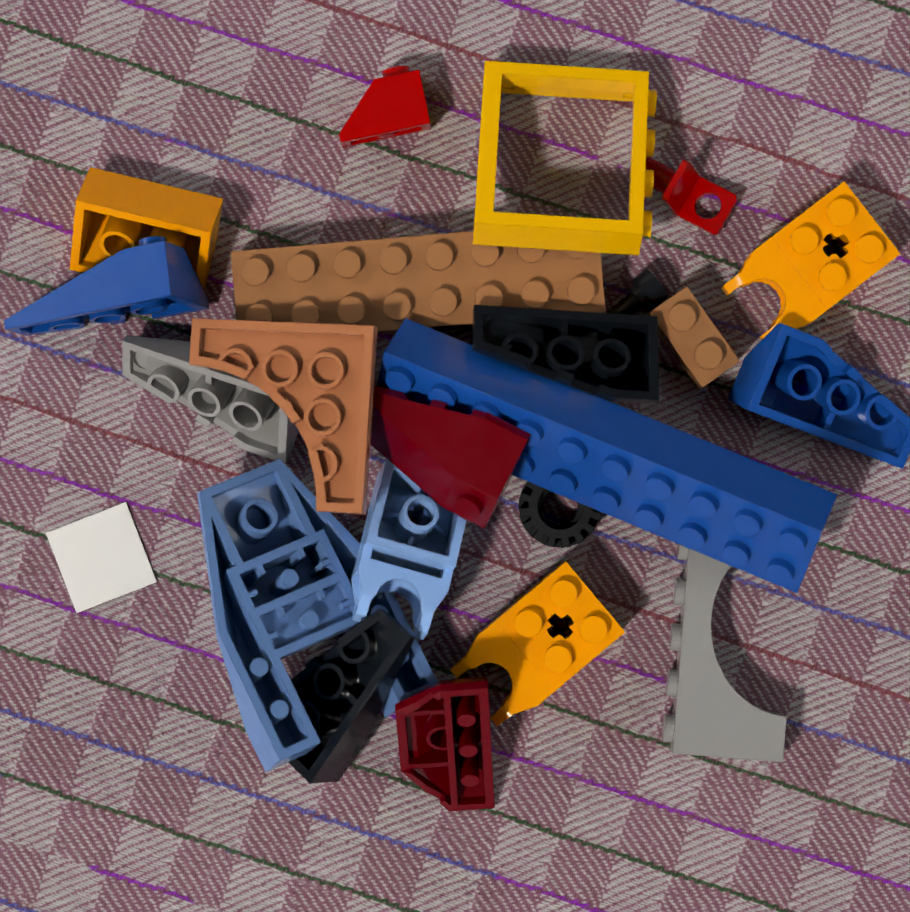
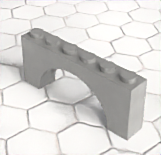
M677 544V559L684 560L683 578H675L673 605H681L679 624H671L670 650L677 651L676 669H668L666 696L673 697L672 715H664L662 741L670 742L669 750L673 754L783 762L787 716L756 707L741 697L724 676L714 652L711 633L713 604L720 583L731 566Z

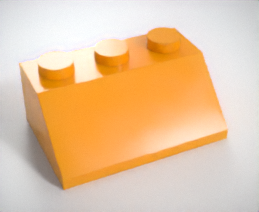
M90 167L75 202L69 270L84 273L122 249L139 246L140 239L161 236L166 237L167 242L185 249L205 292L219 233L223 198Z

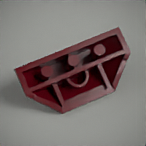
M487 677L440 680L396 703L395 713L401 772L425 792L438 798L440 804L448 811L494 809Z

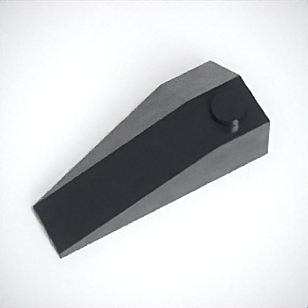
M488 305L473 306L472 351L612 402L658 404V316Z
M384 609L376 610L339 638L338 644L321 657H314L305 664V669L290 679L321 741L306 755L288 762L310 784L337 782L341 779L363 747L414 642L415 637Z

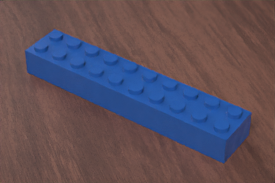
M405 318L383 354L377 386L403 392L410 401L430 405L433 399L446 402L448 410L471 415L474 409L488 412L530 433L531 435L513 476L798 593L837 494L598 396L472 351V345Z

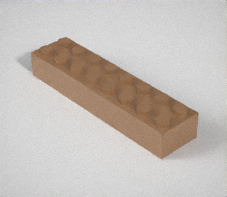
M473 231L231 251L236 320L370 325L378 328L377 335L396 334L405 318L434 330L473 327L474 305L606 312L601 253L473 245Z

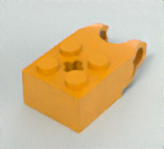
M844 181L747 256L737 275L723 285L721 289L728 296L737 288L761 282L770 285L777 292L780 298V311L776 319L771 323L770 328L759 337L762 340L779 322L795 329L807 326L900 255V252ZM825 237H828L831 241L837 240L841 244L842 248L839 250L842 253L841 257L837 254H832L828 257L824 253L823 247L828 245L824 241Z
M562 561L478 632L466 655L451 667L450 671L458 678L466 670L476 668L484 663L498 664L508 671L512 684L510 692L504 699L501 707L491 716V720L496 726H499L513 714L537 707L623 635L625 631L566 561ZM554 614L560 618L569 615L572 623L567 625L571 630L564 637L559 633L551 636L547 631L552 626L548 619Z

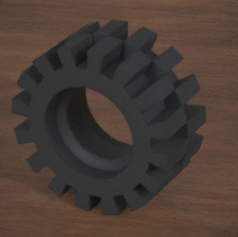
M527 481L521 491L518 508L521 522L531 537L544 545L564 548L579 544L592 534L597 522L600 520L601 513L598 510L577 502V513L570 522L562 525L553 524L545 518L542 512V501L550 491Z

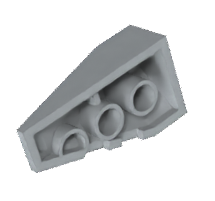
M125 336L122 340L123 376L167 403L178 401L198 413L195 420L204 426L209 427L211 423H214L234 436L231 442L243 450L272 460L280 459L284 464L287 463L299 430L269 395L250 382L230 373L189 365V341Z

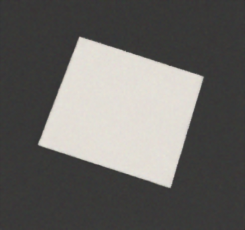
M126 502L46 533L76 613L157 582Z

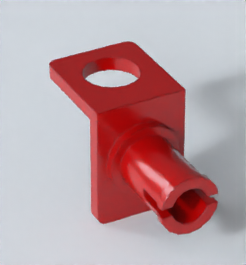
M646 157L645 169L654 170L653 190L663 194L662 201L671 213L712 235H718L734 209L738 197L734 193L700 177L692 164L686 160L681 162L676 171L651 157ZM705 195H715L721 201L720 212L713 218H701L696 212L697 201Z

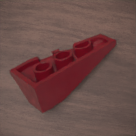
M374 385L370 444L443 508L485 529L506 491L531 434L488 412L474 409L471 415L448 410L446 402L433 399L430 405L410 401L403 392Z

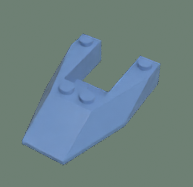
M280 459L201 490L197 494L216 637L245 731L266 773L306 755L321 743L281 660L338 634L343 633L345 635L360 623L352 620L355 603L351 583L360 543L331 513L316 511V497ZM384 592L372 599L364 619L376 610L384 609L413 635V631L393 592ZM416 638L381 708L385 718L395 714L396 703L437 682Z

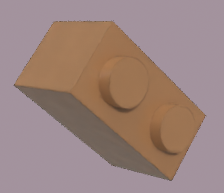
M687 286L646 315L658 316V335L697 390L703 388L740 362Z

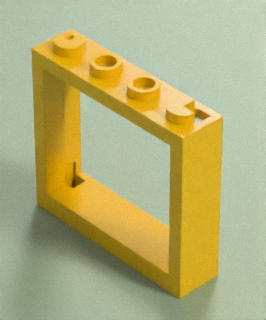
M485 61L473 245L639 255L642 237H651L652 211L644 210V197L652 198L654 170L645 169L646 157H653L655 148V129H647V117H655L657 90L649 89V71ZM501 93L633 102L628 220L494 212Z

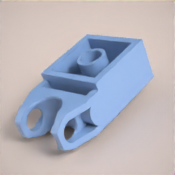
M387 458L376 477L351 578L355 603L352 620L362 622L367 615L373 598L384 592H394L403 596L410 603L413 611V636L423 640L428 634L435 610L449 592L466 520L439 505ZM409 517H414V518H416V519H417V525L414 524V523L409 519Z

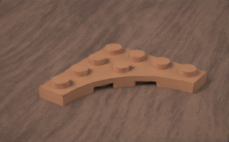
M192 318L189 365L227 372L250 382L269 395L284 411L291 422L296 425L309 451L307 453L310 458L316 488V511L366 515L378 328L370 325Z

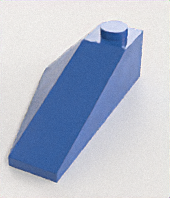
M154 236L140 239L139 246L122 249L5 319L4 326L5 330L28 336L81 329L85 326L84 319H89L92 323H110L111 325L126 323L125 318L128 313L135 315L152 314L153 319L172 317L209 309V301L185 249L167 242L166 237Z
M779 322L745 356L728 400L751 412L903 469L910 453V417L867 382L853 366L847 364L825 341Z

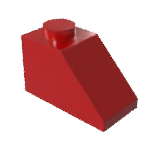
M407 65L392 67L382 71V78L373 80L339 133L342 148L431 130L419 70L409 71V66Z

